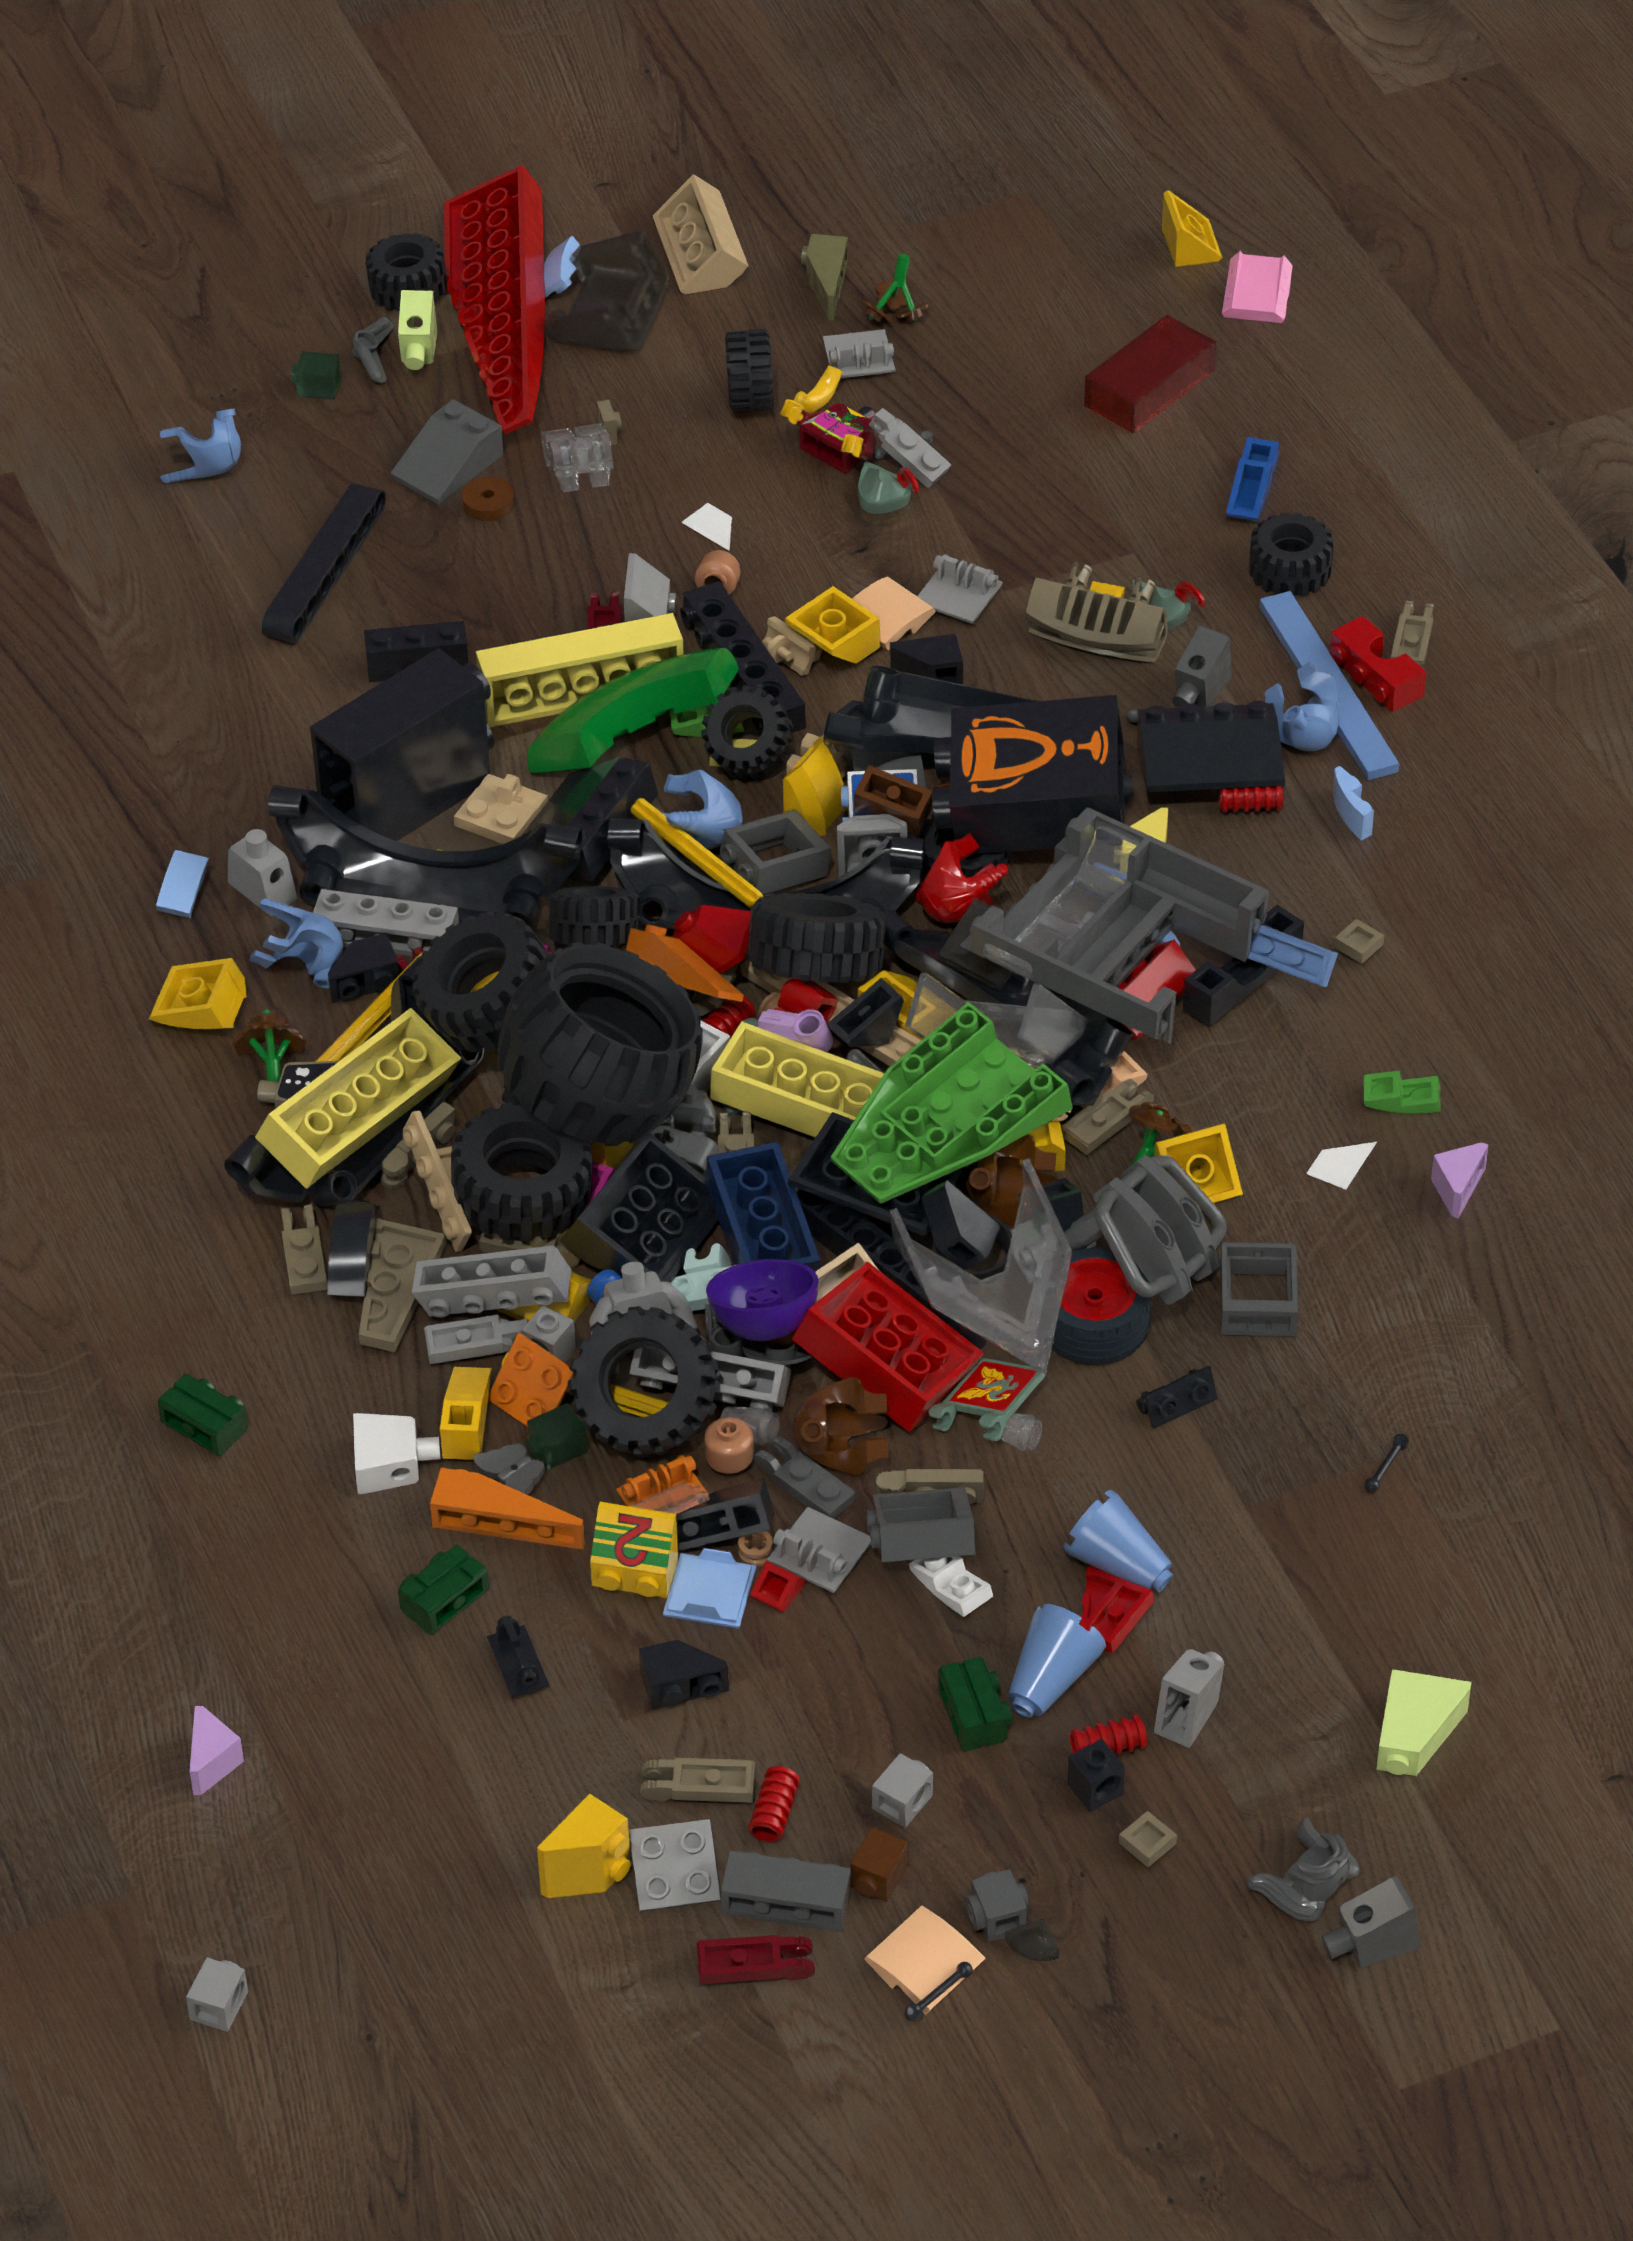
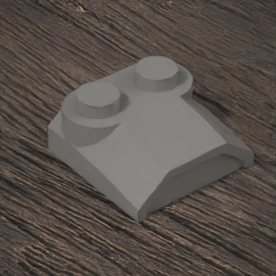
M889 814L852 816L838 825V877L854 869L867 859L887 836L907 837V822Z

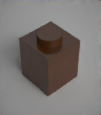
M871 1827L850 1863L851 1887L864 1896L876 1897L887 1902L908 1867V1841Z

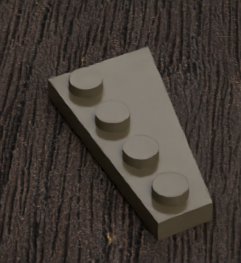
M377 1218L375 1240L371 1251V1266L367 1276V1292L363 1302L358 1335L361 1345L395 1352L419 1303L412 1294L417 1261L440 1259L447 1245V1240L444 1233Z

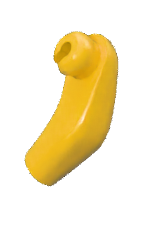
M828 365L816 386L808 394L803 391L798 392L794 401L800 403L804 407L803 410L809 413L819 410L832 399L843 371Z

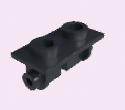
M1211 1366L1200 1370L1192 1369L1189 1371V1374L1170 1382L1166 1386H1161L1151 1392L1144 1391L1141 1393V1398L1136 1400L1137 1406L1142 1413L1148 1411L1153 1429L1218 1399Z
M511 1616L501 1617L497 1622L496 1633L487 1636V1639L511 1698L549 1687L548 1680L525 1625L519 1626L518 1621L512 1619Z

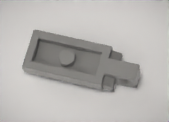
M884 408L873 416L869 426L879 434L878 437L882 441L881 447L903 467H907L924 486L930 488L949 471L952 465L905 422L903 423L898 418L895 419Z
M498 1315L426 1326L424 1331L429 1363L435 1364L504 1353V1351L508 1352L517 1334H522V1329L528 1323V1319L508 1321V1319H499Z

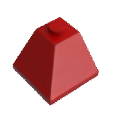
M702 905L691 913L689 911L683 913L676 920L673 938L680 939L721 975L744 959L749 941L751 911Z

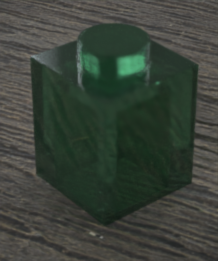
M302 351L298 364H293L291 373L292 382L297 385V395L335 400L342 380L340 356L338 354Z
M568 1403L527 1421L528 1437L525 1438L526 1448L533 1459L538 1458L543 1462L546 1470L587 1453L586 1428Z

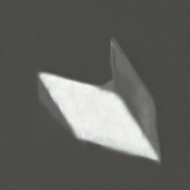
M1030 1159L1022 1160L1024 1186L1005 1270L983 1280L978 1279L912 1240L897 1208L890 1210L893 1239L931 1306L1046 1375L1070 1267L1072 1249Z

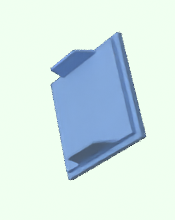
M704 1548L699 1556L680 1553L663 1616L739 1629L755 1575L756 1565L736 1562L730 1552Z

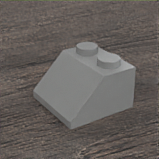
M629 553L624 592L625 622L676 613L677 596L676 593H670V579L637 554Z

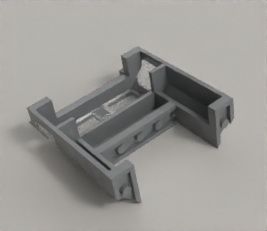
M1087 807L1077 818L1074 817L1069 822L1066 828V836L1055 846L1054 863L1049 866L1044 877L1038 883L1034 882L1028 889L1027 894L1019 902L1012 904L1005 917L1004 911L993 905L982 916H977L971 925L970 935L959 946L1141 1033L1171 1044L1176 992L1164 986L1148 1003L1118 987L1172 929L1246 963L1250 954L1252 932L1256 933L1260 925L1263 926L1267 917L1269 890Z

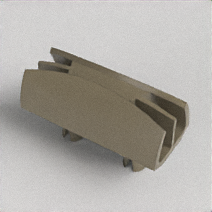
M1078 562L1072 564L1066 584L1035 578L1026 613L1029 614L1028 620L1032 621L1028 632L1063 645L1098 654L1155 663L1167 640L1168 624L1166 609L1149 605L1150 598L1156 587L1153 581L1148 580L1142 590L1141 577L1137 578L1134 582L1130 598L1127 600L1086 590L1085 587L1092 574V569L1085 564L1079 574Z

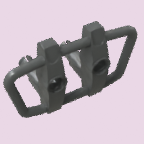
M1145 1155L1123 1171V1178L1119 1179L1116 1177L1098 1190L1093 1196L1097 1204L1096 1207L1074 1221L1069 1229L1049 1240L1048 1248L1051 1254L1058 1260L1064 1254L1076 1251L1082 1246H1089L1104 1236L1130 1287L1142 1297L1150 1298L1159 1294L1162 1300L1170 1305L1193 1290L1190 1277L1195 1281H1199L1220 1267L1216 1248L1226 1235L1227 1224L1217 1206L1172 1157L1168 1155L1148 1157ZM1203 1214L1208 1218L1212 1225L1211 1231H1209L1206 1225V1222L1203 1218ZM1137 1266L1140 1268V1270L1142 1271V1273L1145 1275V1277L1148 1279L1149 1282H1146V1281L1143 1279V1277L1141 1276V1274H1140V1272H1139Z

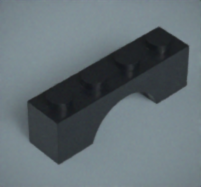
M1276 905L1267 912L1263 925L1303 940L1304 921L1279 905ZM1233 958L1222 967H1217L1207 961L1184 979L1183 1010L1210 1027L1279 970L1247 958L1246 963Z

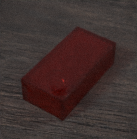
M1166 315L1085 376L1084 406L1131 433H1135L1215 371L1216 341Z

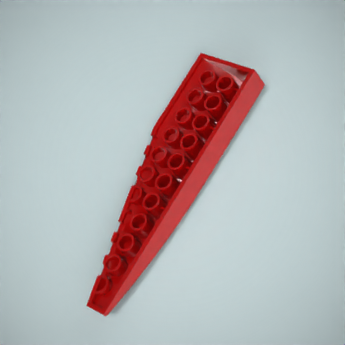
M523 164L444 201L446 288L451 294L452 304L458 312L459 316L457 317L465 330V338L474 361L480 369L479 374L487 387V395L493 403L492 408L504 434L533 422L544 349L545 283L542 188Z

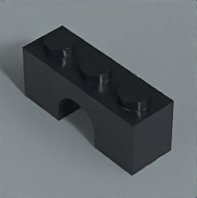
M464 621L364 630L369 682L385 681L400 672L404 664L409 660L423 658L437 648H440L462 666L468 663Z

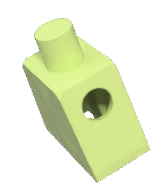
M401 290L398 338L401 362L405 363V366L411 370H419L424 364H431L434 361L437 323L433 291ZM414 317H418L423 321L421 327H413Z

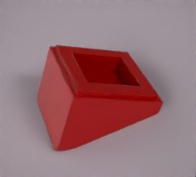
M766 1561L749 1596L784 1613L801 1591L806 1580Z

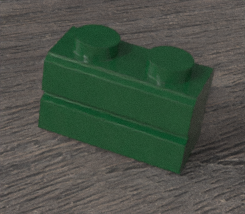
M184 1373L174 1383L173 1388H169L157 1402L161 1423L218 1456H222L232 1446V1443L236 1442L248 1428L246 1408L243 1402L233 1395L226 1397L219 1393L204 1378L197 1380Z
M456 1544L447 1552L441 1551L435 1554L424 1570L417 1575L410 1574L402 1581L398 1589L400 1609L403 1614L413 1622L416 1621L420 1628L431 1635L489 1590L488 1571L483 1564L474 1557L471 1558L467 1551Z
M982 1657L964 1660L961 1664L956 1662L941 1666L938 1669V1690L960 1749L966 1752L981 1748L983 1745L991 1746L1003 1743L1007 1739V1725L1012 1724V1714L1008 1702H1000L997 1693H1000V1683L996 1671H988Z

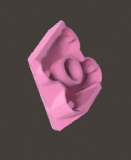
M1241 250L1230 259L1222 315L1227 318L1282 323L1286 316L1293 267L1285 255L1281 258L1246 255Z

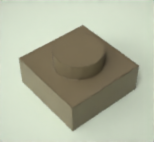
M610 400L597 401L598 428L604 445H617V431L622 430L620 414L618 411H613Z
M1355 919L1334 940V948L1361 964L1384 945V935L1358 919Z
M1149 1811L1145 1812L1119 1834V1844L1147 1867H1150L1177 1843V1834Z

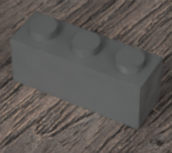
M730 1851L720 1890L721 1914L842 1932L851 1894V1868L840 1867L833 1863L818 1864L804 1862L793 1857L777 1858L764 1856L752 1851Z

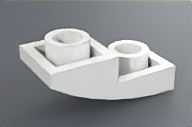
M960 1556L916 1559L909 1564L913 1574L937 1598L963 1617L993 1597L990 1584L966 1571L963 1558Z

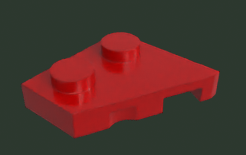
M1089 1566L1085 1574L1087 1582L1085 1593L1082 1596V1614L1080 1615L1082 1619L1079 1625L1088 1632L1092 1626L1095 1627L1105 1639L1106 1647L1104 1651L1113 1654L1154 1603L1153 1590Z

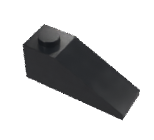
M764 1478L726 1487L664 1511L676 1514L678 1551L769 1530L775 1515Z

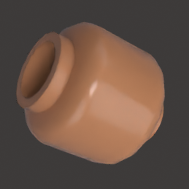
M716 550L705 554L700 560L695 573L697 588L720 581L730 595L735 590L739 581L740 565L729 552Z
M726 1417L713 1421L707 1427L704 1435L705 1458L710 1467L720 1473L733 1474L745 1470L751 1464L754 1457V1437L748 1423L738 1418Z

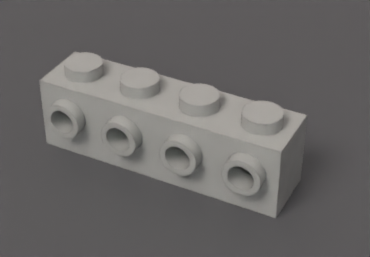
M321 889L313 913L330 919L336 928L340 930L343 947L348 948L352 941L387 933L394 953L405 956H413L412 950L421 947L423 951H428L431 947L430 942L436 936L441 937L446 932L445 929L450 925L454 924L456 926L459 924L458 907Z
M555 1245L417 1261L412 1294L429 1317H445L449 1314L466 1312L480 1313L484 1310L501 1308L515 1309L519 1306L528 1305L545 1306L554 1302L567 1301L572 1269Z
M648 1346L634 1350L629 1374L641 1379L640 1386L662 1390L663 1384L677 1386V1367L666 1352ZM711 1351L712 1358L718 1364L719 1372L716 1373V1380L720 1383V1392L718 1395L714 1394L713 1400L728 1404H735L736 1398L751 1401V1408L772 1412L773 1405L784 1407L791 1375L789 1368L780 1364Z

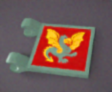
M982 1357L943 1403L934 1404L930 1407L929 1416L937 1418L936 1423L933 1424V1429L940 1431L949 1430L956 1412L960 1411L982 1416L979 1424L981 1427L988 1428L987 1432L983 1434V1438L998 1441L1002 1437L1008 1419L1046 1376L1045 1369Z

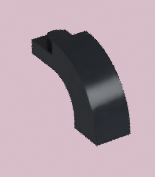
M365 1200L338 1201L330 1239L327 1295L365 1297L377 1218L380 1219V1206L375 1205V1203Z

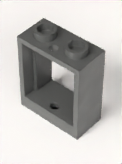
M796 810L724 829L720 855L726 865L757 888L762 894H767L828 876L831 847ZM783 843L792 854L763 862L754 851Z
M1221 1243V1335L1296 1337L1298 1321L1296 1244ZM1231 1274L1285 1275L1286 1301L1231 1299Z
M965 1487L873 1495V1509L866 1510L867 1527L871 1537L872 1549L879 1548L882 1562L975 1555L974 1518Z

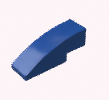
M1247 437L1243 455L1239 459L1226 517L1258 522L1278 463L1279 442Z

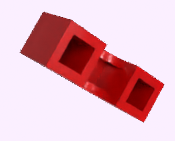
M1361 616L1331 631L1329 653L1336 664L1345 669L1357 683L1365 687L1378 702L1385 705L1391 712L1424 697L1426 671L1406 653L1396 658L1383 659L1384 634L1367 618Z

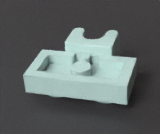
M718 1243L711 1247L710 1254L702 1260L695 1258L696 1252L693 1248L688 1249L683 1268L686 1275L676 1276L670 1282L686 1297L691 1311L705 1309V1304H709L706 1293L707 1284L716 1274L732 1267L727 1252Z

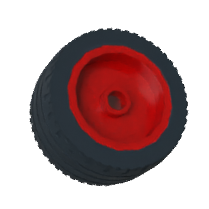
M1106 1248L1078 1249L1059 1257L1058 1260H1055L1049 1266V1269L1047 1268L1043 1275L1038 1297L1040 1329L1047 1344L1056 1353L1064 1358H1068V1360L1088 1365H1103L1113 1363L1114 1361L1117 1362L1131 1355L1132 1352L1134 1353L1144 1342L1150 1325L1152 1297H1142L1130 1287L1111 1250ZM1137 1266V1268H1138V1270H1139L1141 1276L1143 1277V1279H1144L1146 1282H1149L1148 1279L1145 1277V1275H1144V1274L1142 1273V1271L1140 1270V1268Z

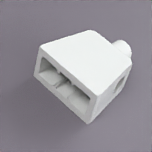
M353 1414L355 1474L358 1494L414 1484L419 1480L418 1461L441 1459L439 1437L417 1438L416 1424L413 1417Z

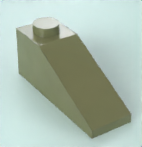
M811 234L808 246H803L801 264L807 265V279L827 319L834 321L848 265V237Z

